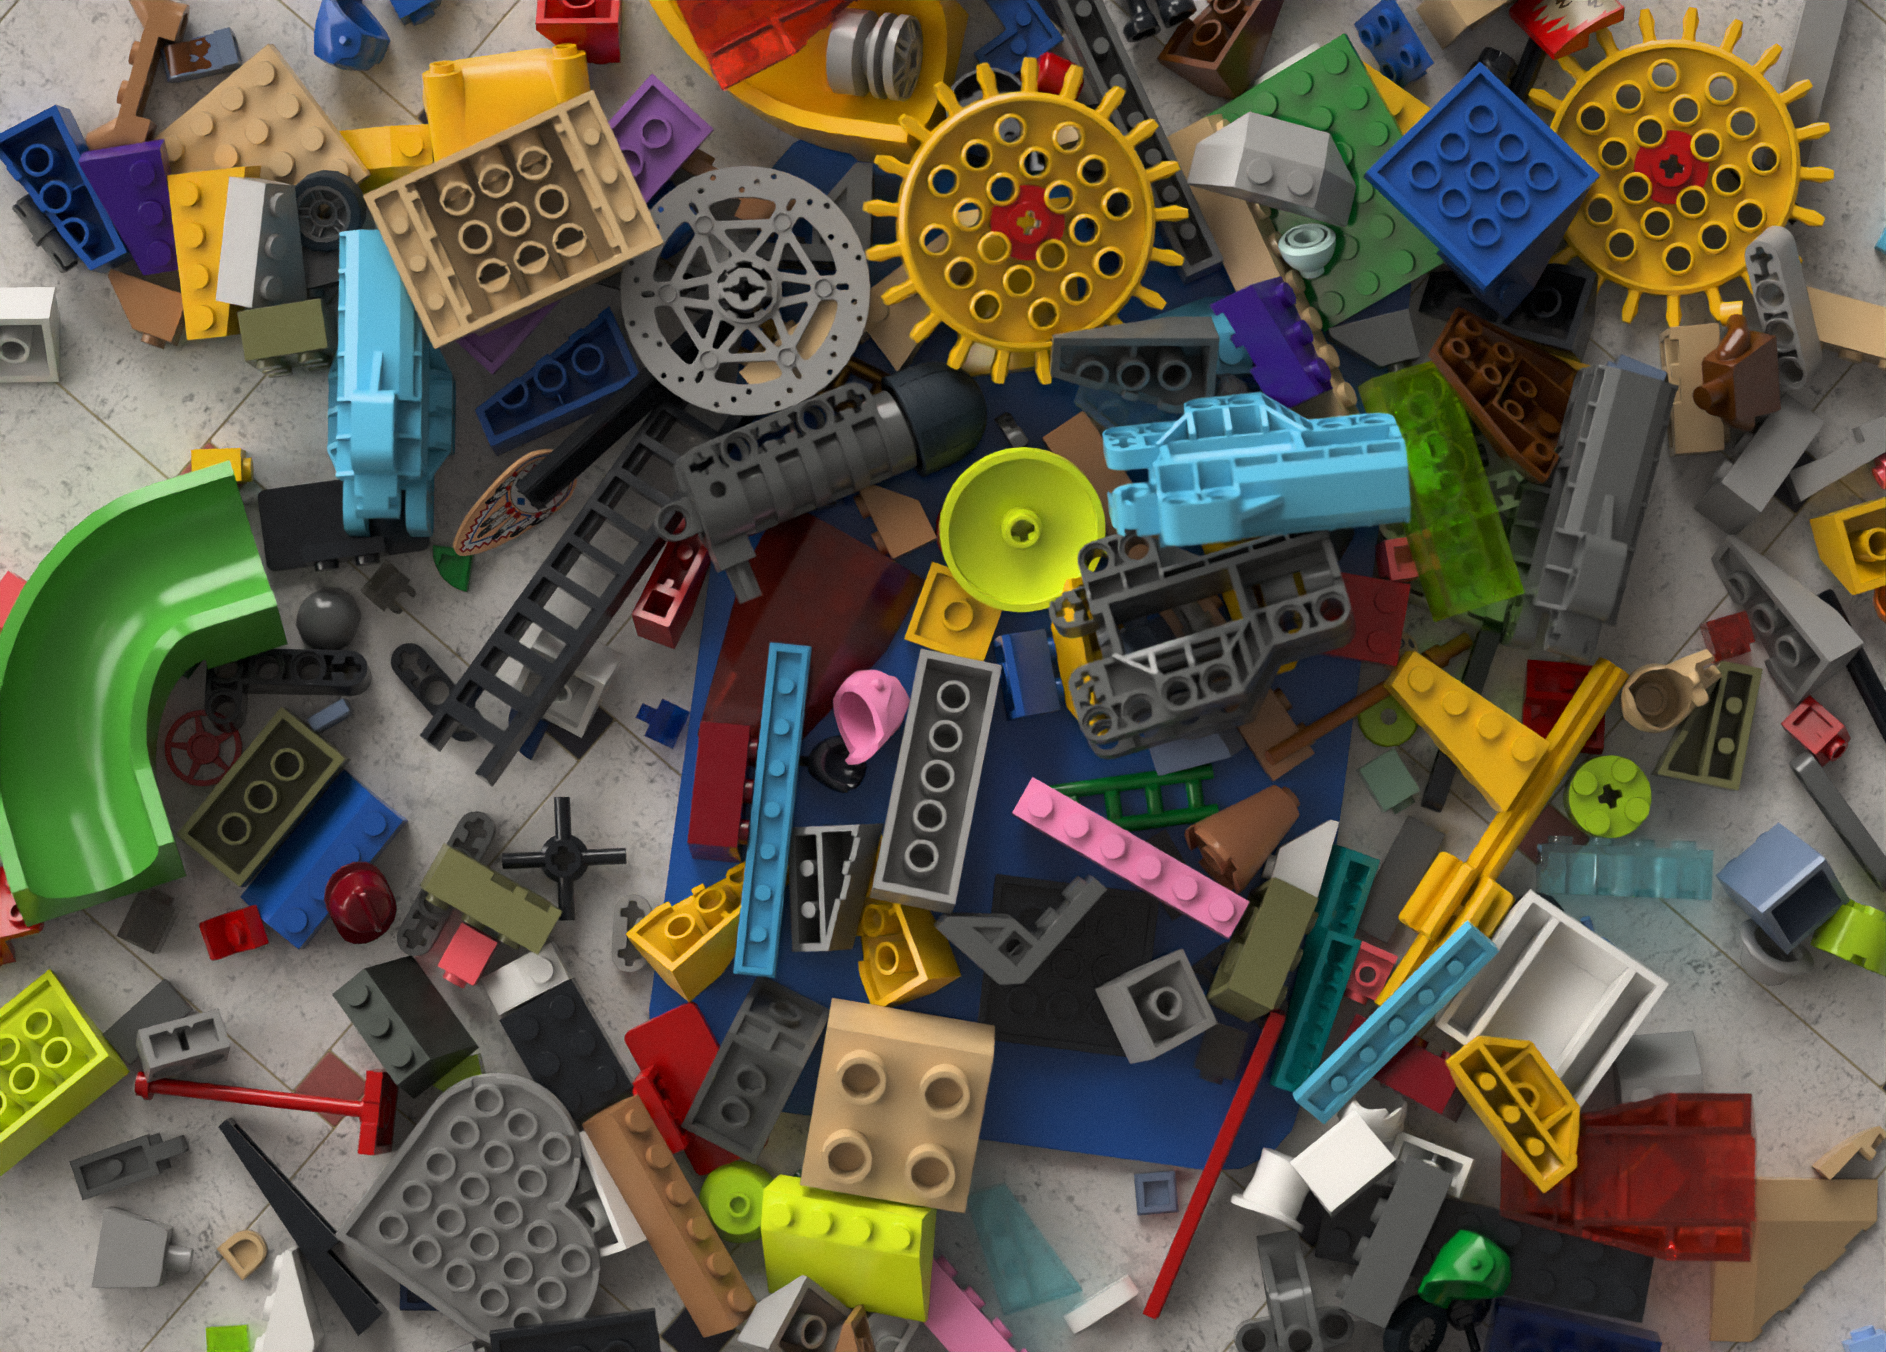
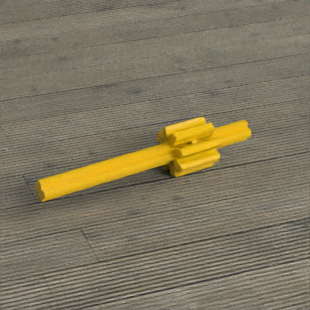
M1599 657L1545 739L1551 743L1507 811L1496 814L1466 862H1462L1448 852H1440L1398 916L1399 920L1416 932L1418 936L1374 1003L1380 1007L1466 920L1491 939L1515 902V897L1496 883V880L1630 676L1624 670L1615 666L1609 660Z

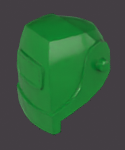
M1460 1230L1442 1247L1430 1271L1424 1276L1417 1293L1424 1301L1443 1309H1447L1452 1300L1488 1299L1503 1296L1511 1280L1510 1258L1492 1240L1473 1231Z

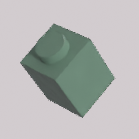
M1395 748L1389 749L1356 770L1381 812L1391 808L1395 815L1415 803L1412 795L1420 791Z

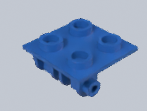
M1381 0L1354 23L1361 42L1371 51L1379 64L1381 74L1402 89L1412 81L1415 82L1427 74L1426 70L1434 64L1395 0Z

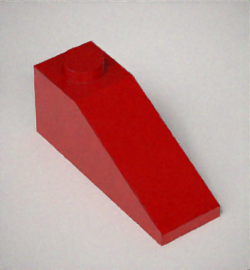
M683 518L673 532V535L683 532L686 524L685 518ZM698 534L681 541L667 543L631 613L639 637L672 649L676 648L692 616L711 561L708 550L703 545Z

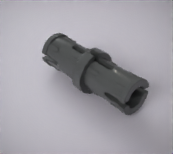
M29 194L25 195L16 202L17 204L13 205L12 210L33 235L32 241L37 247L41 246L47 252L61 273L70 271L81 261L80 257L57 231L58 228L33 202L34 199Z

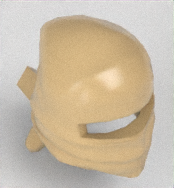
M1708 649L1678 659L1668 665L1658 663L1646 664L1634 670L1624 683L1619 698V705L1624 719L1638 730L1648 733L1666 732L1679 725L1696 706L1699 707L1709 702V696L1705 689L1722 677L1721 672L1715 665L1705 670L1703 666L1715 660L1714 656Z

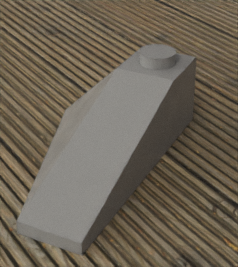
M1731 534L1727 536L1712 556L1711 560L1733 602L1743 605L1752 623L1747 627L1752 639L1759 637L1770 657L1764 662L1771 675L1796 705L1803 702L1809 695L1843 669L1864 644L1855 630L1837 610L1736 535Z

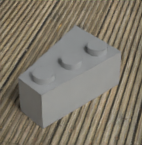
M229 177L215 301L249 308H263L307 301L295 185L261 178Z

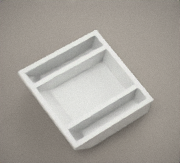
M1530 889L1506 914L1490 939L1496 944L1499 952L1435 1015V1026L1463 1045L1468 1044L1478 1035L1532 1041L1581 1108L1667 988L1669 982Z

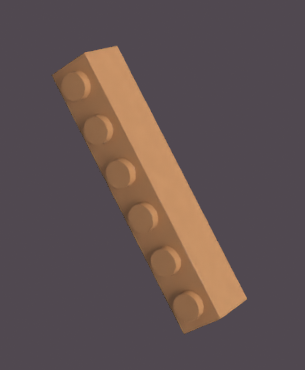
M637 1094L607 1105L584 1122L582 1127L703 1338L735 1329L750 1317L757 1302L639 1095Z

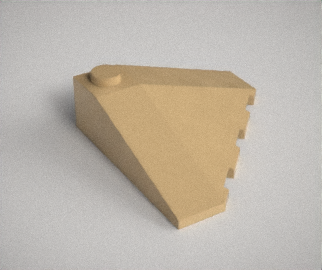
M1712 1175L1709 1341L1752 1342L1763 1332L1761 1327L1777 1311L1783 1312L1805 1291L1802 1287L1820 1270L1825 1272L1846 1251L1845 1246L1862 1229L1866 1232L1877 1221L1878 1179L1832 1178L1828 1180L1811 1177Z

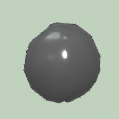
M323 587L310 594L303 601L297 613L296 627L302 641L312 649L341 650L354 639L361 620V611L354 597L344 590Z

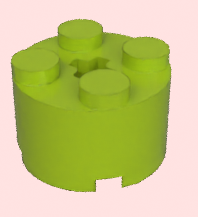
M1614 755L1593 757L1580 763L1569 776L1563 792V804L1570 821L1584 833L1598 838H1617L1633 832L1649 815L1652 800L1650 784L1644 772L1630 759ZM1603 786H1606L1608 791L1614 790L1616 793V798L1611 800L1612 807L1610 808L1607 803H1600L1598 801V796L1604 793Z
M1850 899L1846 905L1842 904L1832 917L1814 931L1809 945L1886 977V913Z

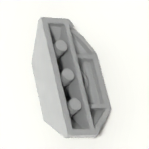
M1248 112L1196 144L1186 185L1342 227L1347 226L1357 187L1330 133L1253 112Z

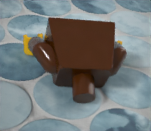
M1743 301L1721 302L1719 309L1722 327H1727L1728 332L1718 347L1703 358L1701 363L1703 384L1694 389L1693 400L1700 409L1705 410L1710 415L1720 417L1723 424L1743 432H1748L1755 427V417L1781 410L1777 338L1774 335L1749 330L1747 319L1743 315Z

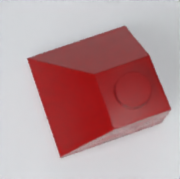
M537 0L536 31L553 44H576L577 50L586 52L587 63L597 65L621 63L622 0Z

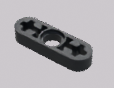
M405 643L397 647L393 652L391 667L394 673L431 715L434 716L442 704L434 705L429 702L426 697L428 685L433 681H443L448 686L450 694L456 684L421 646ZM404 652L410 655L416 652L419 653L420 658L417 660V664L425 673L430 666L435 670L434 674L422 680L418 689L413 684V681L419 679L418 675L411 669L403 672L400 668L404 663L401 657ZM475 707L473 711L482 716L480 711ZM463 730L459 733L455 731L451 737L458 741L470 742L479 736L474 732L469 734Z

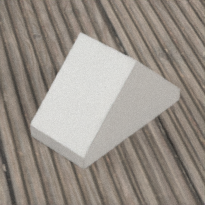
M1406 1132L1397 1135L1391 1151L1396 1161L1398 1159L1405 1163L1408 1155H1411L1454 1175L1447 1194L1460 1199L1476 1161L1454 1150Z

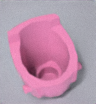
M873 669L856 671L845 680L833 698L834 715L839 732L850 753L845 759L848 765L860 764L871 758L886 743L890 736L898 730L904 721L910 698L895 676H889L886 673Z

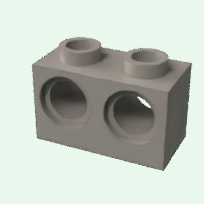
M219 1008L138 1030L135 1044L147 1083L225 1062L231 1047Z

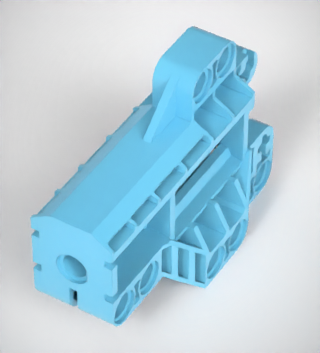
M353 230L339 232L338 347L328 374L327 452L336 470V478L343 481L344 530L349 537H371L369 533V518H399L401 490H406L405 510L408 533L411 537H433L434 476L447 456L454 455L456 380L440 349L435 350L380 231Z
M1262 392L1189 400L1184 403V415L1179 420L1112 427L1102 433L1104 456L1108 468L1113 470L1148 468L1149 482L1123 485L1116 488L1112 493H1109L1108 490V509L1112 526L1122 536H1125V530L1137 529V536L1159 534L1161 548L1172 545L1185 546L1280 534L1284 536L1290 533L1319 530L1333 531L1339 528L1359 526L1372 527V525L1410 523V494L1405 441L1402 438L1395 418L1390 414L1370 413L1308 420Z

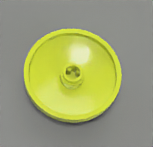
M1016 447L997 451L981 458L968 467L949 490L943 503L939 522V538L942 553L955 580L968 594L990 607L1010 612H1032L1049 608L1051 601L1054 602L1056 598L1061 596L1067 579L1081 577L1077 559L1081 548L1091 541L1106 536L1105 515L1101 501L1085 474L1069 460L1058 454L1030 447ZM1097 557L1090 562L1088 567L1090 571L1094 572L1101 557Z

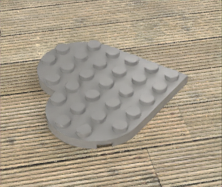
M487 1073L472 1076L445 1090L433 1102L335 1234L337 1239L466 1331L488 1343H491L489 1334L491 1330L583 1318L595 1298L601 1275L600 1253L594 1233L584 1217L568 1203L576 1186L582 1163L581 1142L575 1122L563 1103L548 1089L530 1079L507 1073Z

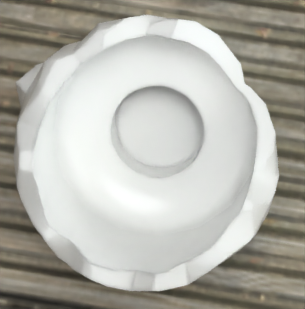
M1372 1080L1368 1081L1337 1112V1116L1341 1121L1355 1110L1382 1143H1387L1404 1131V1120L1407 1116L1408 1102L1404 1100L1403 1096L1395 1095L1390 1087L1382 1089L1378 1081Z

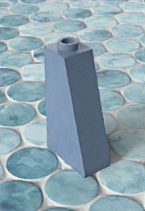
M1163 616L1147 620V617H1142L1123 623L1124 628L1120 630L1127 654L1177 639ZM1180 689L1175 691L1172 695L1179 694L1188 690ZM1223 708L1219 709L1221 712L1226 713ZM1151 716L1140 719V723L1148 721ZM1199 716L1180 721L1179 723L1192 725L1198 720ZM1235 727L1199 739L1187 740L1181 738L1149 748L1157 774L1161 776L1230 758L1246 747L1243 737ZM1159 728L1144 732L1145 738L1154 736Z

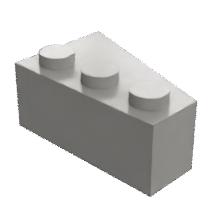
M1786 392L1780 397L1781 410L1755 417V420L1759 422L1752 432H1744L1732 448L1736 451L1735 455L1730 461L1725 459L1711 477L1714 483L1694 508L1728 535H1737L1762 512L1825 423L1824 420Z

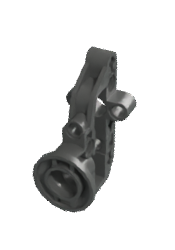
M1289 1230L1256 1236L1269 1316L1248 1319L1236 1327L1233 1341L1239 1352H1324L1325 1348L1337 1347L1351 1339L1354 1332V1323L1352 1317L1345 1310L1339 1308V1306L1318 1308L1314 1306L1298 1231ZM1332 1315L1342 1316L1345 1320V1329L1338 1336L1326 1335L1323 1329L1325 1320ZM1258 1329L1263 1332L1264 1342L1260 1348L1248 1350L1243 1347L1242 1337L1247 1330ZM1305 1330L1309 1332L1311 1339L1304 1348L1297 1351L1290 1349L1288 1339L1294 1331ZM1275 1331H1276V1336H1277V1342H1278V1344L1276 1343V1340H1275Z

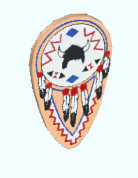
M553 449L529 452L516 460L493 481L492 485L467 513L457 530L453 541V549L459 556L482 553L512 540L544 521L569 500L577 484V478L539 511L515 486L516 483L548 456Z

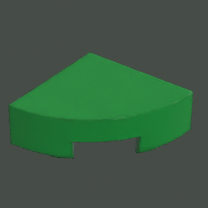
M433 545V560L442 578L452 587L468 592L475 554L459 556L451 547Z

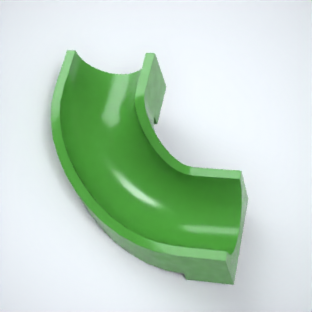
M230 460L145 486L120 496L91 513L64 535L40 562L22 588L4 623L0 634V857L11 893L27 927L187 876L157 779L156 752L158 732L169 695L180 677L196 663L205 660L208 669L288 644L273 590L271 591L252 534Z

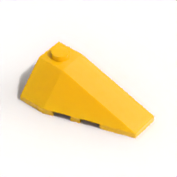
M881 835L856 936H861L863 961H858L860 978L870 1004L893 1008L938 991L959 978L961 973L948 939L933 925L936 920L930 910L870 898L882 841Z
M746 861L729 869L726 873V878L707 888L703 883L692 888L693 895L671 906L668 901L656 907L626 933L629 941L664 982L688 1002H691L720 977L735 957ZM789 865L786 886L789 884Z

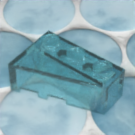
M1005 1181L968 1194L967 1203L1004 1316L1083 1291L1082 1286L1042 1234Z

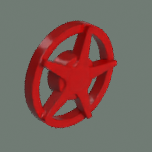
M205 709L188 712L173 723L167 733L164 750L167 763L178 778L194 786L207 787L217 785L242 755L243 745L238 730L232 733H222L218 736L205 732L201 716H207ZM216 712L215 714L218 718H227L221 713ZM195 718L196 733L189 738L188 742H173L175 733L186 721ZM233 736L235 740V755L231 765L228 766L219 756L221 751L220 744ZM172 748L186 750L189 758L193 761L188 776L182 773L175 764ZM215 763L225 771L213 779H194L201 765Z

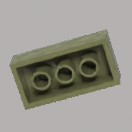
M281 706L176 835L236 885L247 887L351 759L322 735L315 732L311 726L289 708Z

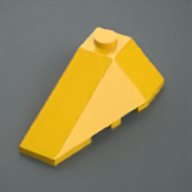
M428 124L339 131L371 174L369 178L359 185L363 195L434 163Z
M1886 496L1809 519L1821 561L1852 595L1886 585Z

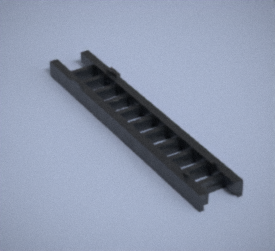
M703 371L698 374L696 383L701 382L704 376ZM749 389L746 393L749 395L752 391ZM672 392L653 408L420 734L421 738L428 745L441 752L456 729L462 724L494 745L475 772L481 780L493 787L667 542L659 537L655 531L654 522L645 531L613 510L628 488L661 509L668 504L682 499L678 488L672 497L669 498L637 477L652 455L671 467L681 457L660 444L675 422L704 440L710 441L751 424L756 416L729 415L721 428L716 431L684 411L689 402ZM736 397L731 399L733 403L737 400ZM727 444L728 455L735 447V445ZM707 458V461L698 465L691 464L689 466L692 473L704 471L712 465L711 458ZM676 511L667 512L662 521L665 531L673 534L683 520V515ZM605 521L639 542L623 565L589 544ZM581 554L615 576L600 598L566 577ZM557 588L591 608L577 630L543 608ZM532 623L566 644L553 663L519 642ZM508 656L542 678L529 697L495 676ZM484 690L518 711L505 731L473 711L476 701Z

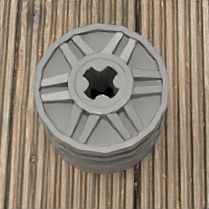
M847 7L838 12L832 24L826 53V73L833 93L865 97L871 92L874 98L885 100L889 98V100L906 102L917 85L922 64L923 35L921 24L917 17L904 14L898 16L888 12L878 17L875 11Z

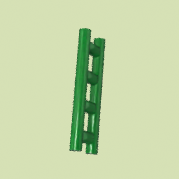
M1212 763L1158 776L1157 771L1154 770L1048 785L1079 804L1080 797L1104 794L1107 820L1128 832L1192 824L1219 812L1217 803L1205 805L1202 780L1214 779ZM1185 783L1188 807L1164 811L1161 786ZM1145 789L1148 813L1123 816L1120 792Z

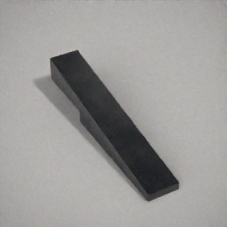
M232 1117L226 1119L219 1126L220 1130L359 1336L387 1309L332 1250L340 1242L335 1237L337 1230Z

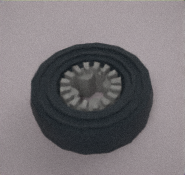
M1412 1295L1404 1300L1392 1313L1383 1335L1384 1351L1436 1352L1444 1339L1447 1329V1313L1445 1309L1424 1301L1419 1295Z

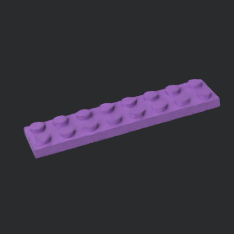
M651 74L608 122L646 205L649 204L714 131L708 123L654 74ZM562 299L487 334L478 336L473 332L456 340V342L492 375H495Z

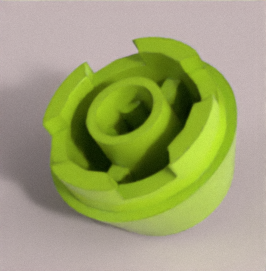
M734 1161L716 1168L705 1179L699 1193V1202L720 1239L731 1243H748L762 1237L763 1190L774 1178L761 1166L747 1161Z

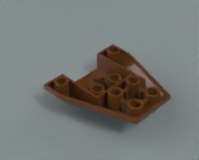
M1458 306L1453 311L1428 353V357L1497 455L1530 483L1543 484L1550 476L1560 457L1554 452V449L1558 443L1577 371L1565 361Z

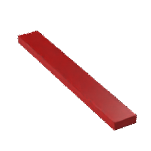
M1273 1008L1268 1015L1144 1307L1143 1314L1156 1320L1162 1312L1287 1016L1284 1010Z

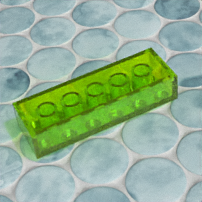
M1428 361L1381 375L1358 386L1366 414L1386 413L1392 415L1405 441L1410 494V523H1401L1434 623L1524 594L1525 591L1465 408L1433 362Z

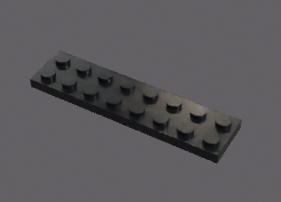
M1377 1183L1373 1184L1333 1218L1324 1208L1315 1257L1359 1265L1360 1262L1353 1259L1354 1253L1362 1236L1370 1239L1377 1223L1370 1221V1218L1379 1198L1388 1201L1394 1187ZM1445 1197L1409 1275L1423 1279L1430 1271L1442 1247L1458 1231H1473L1492 1240L1510 1258L1511 1280L1503 1295L1642 1323L1658 1240Z

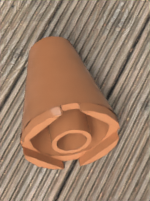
M1272 785L1192 824L1185 830L1184 837L1191 851L1196 847L1200 850L1203 858L1199 861V864L1216 883L1230 891L1235 889V893L1239 894L1246 888L1298 819L1299 811L1297 807L1300 806V802L1289 788L1285 786L1279 788L1276 785Z

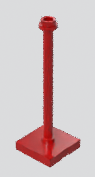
M385 1068L367 1070L364 1097L361 1101L168 1078L147 1083L143 1071H139L136 1076L135 1094L136 1096H142L144 1100H152L154 1094L359 1117L361 1125L357 1154L375 1156L392 1152L399 1087Z

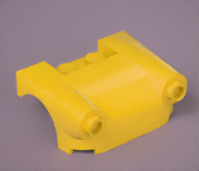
M568 43L556 45L552 48L530 49L458 59L455 61H437L429 64L430 70L422 74V99L428 120L434 163L591 91L586 52L577 50L576 44Z

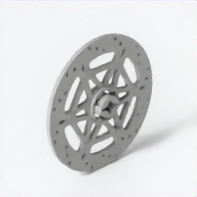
M736 166L709 171L691 178L666 194L650 210L655 224L660 226L658 231L664 245L627 261L628 265L624 266L622 270L620 296L622 314L631 343L644 365L662 385L683 400L705 410L732 416H757L783 411L800 404L823 390L839 375L853 356L863 336L870 307L871 285L866 255L860 239L850 221L828 196L805 180L786 172L758 166ZM772 175H777L776 179H772L771 177ZM712 176L716 177L714 181H711ZM756 180L760 181L758 185L754 184ZM741 188L745 189L743 193L739 191ZM700 189L704 190L703 194H699ZM755 198L768 200L776 204L770 219L716 221L710 212L711 205L730 199ZM792 199L796 200L792 210L788 211L787 207ZM809 200L813 201L811 205L807 204ZM694 203L699 211L698 214H694L691 211L690 204ZM825 204H830V207L826 209ZM659 208H664L663 212H659ZM799 218L807 220L826 242L836 265V273L834 275L820 276L794 236L792 229ZM682 223H689L695 232V236L671 281L656 282L654 280L655 268L665 244ZM727 230H762L753 244L744 253L725 234ZM776 233L778 234V239L771 260L766 261L758 257L757 252L769 237ZM713 235L732 253V256L722 263H718L709 238ZM830 235L834 236L832 240L829 239ZM786 244H790L807 271L806 275L778 271ZM844 244H848L847 249L843 248ZM702 247L712 273L684 280L683 276L698 248ZM857 256H861L860 261L856 260ZM630 261H634L632 266L629 265ZM752 264V267L760 272L765 270L771 276L772 281L763 280L752 269L742 268L736 270V265ZM727 271L729 275L726 278L725 282L719 283L720 279ZM635 278H639V282L636 283L634 281ZM744 281H748L752 288L759 290L756 293L749 294V301H743L739 294H733L736 289L742 288ZM783 282L811 286L810 292L782 297ZM703 285L709 286L708 300L681 297L680 293L682 290ZM838 285H849L847 290H837ZM645 292H654L655 294L654 297L650 298L642 297V294ZM772 299L771 304L764 311L762 307L766 300ZM823 300L837 301L838 306L835 319L826 339L813 356L808 360L802 359L796 347L818 305ZM852 300H857V303L853 305ZM719 302H728L736 311L745 314L754 313L755 317L741 319L738 314L731 310L726 312ZM800 303H808L794 333L789 335L779 309ZM670 306L675 311L699 350L692 364H686L681 360L665 340L656 319V308ZM686 307L713 311L705 338L700 337L684 311ZM862 317L863 320L858 322L857 318ZM769 319H773L781 338L782 345L776 347L759 329V326ZM632 321L635 322L634 326H630ZM725 321L733 325L734 330L719 349H714L713 343L720 322ZM745 330H750L766 348V351L763 353L731 354L729 351ZM645 333L648 334L647 338H643ZM833 336H837L836 341L832 340ZM661 342L662 347H658L657 344ZM833 352L837 354L835 358L831 356ZM775 361L782 372V375L777 379L757 384H733L722 382L715 378V374L722 363ZM794 368L800 371L801 379H797L793 374L792 370ZM829 370H832V371H833V374H832V375H828L827 372H828ZM703 371L704 376L701 382L696 383L698 374ZM663 373L667 375L664 379L661 377ZM680 377L684 378L683 382H679ZM789 388H792L793 392L788 393L787 390ZM750 389L752 392L748 395L746 392ZM736 397L737 400L733 403L731 399ZM777 401L781 403L779 407L775 406ZM715 403H719V404H720V406H719L718 408H715L714 405H715Z

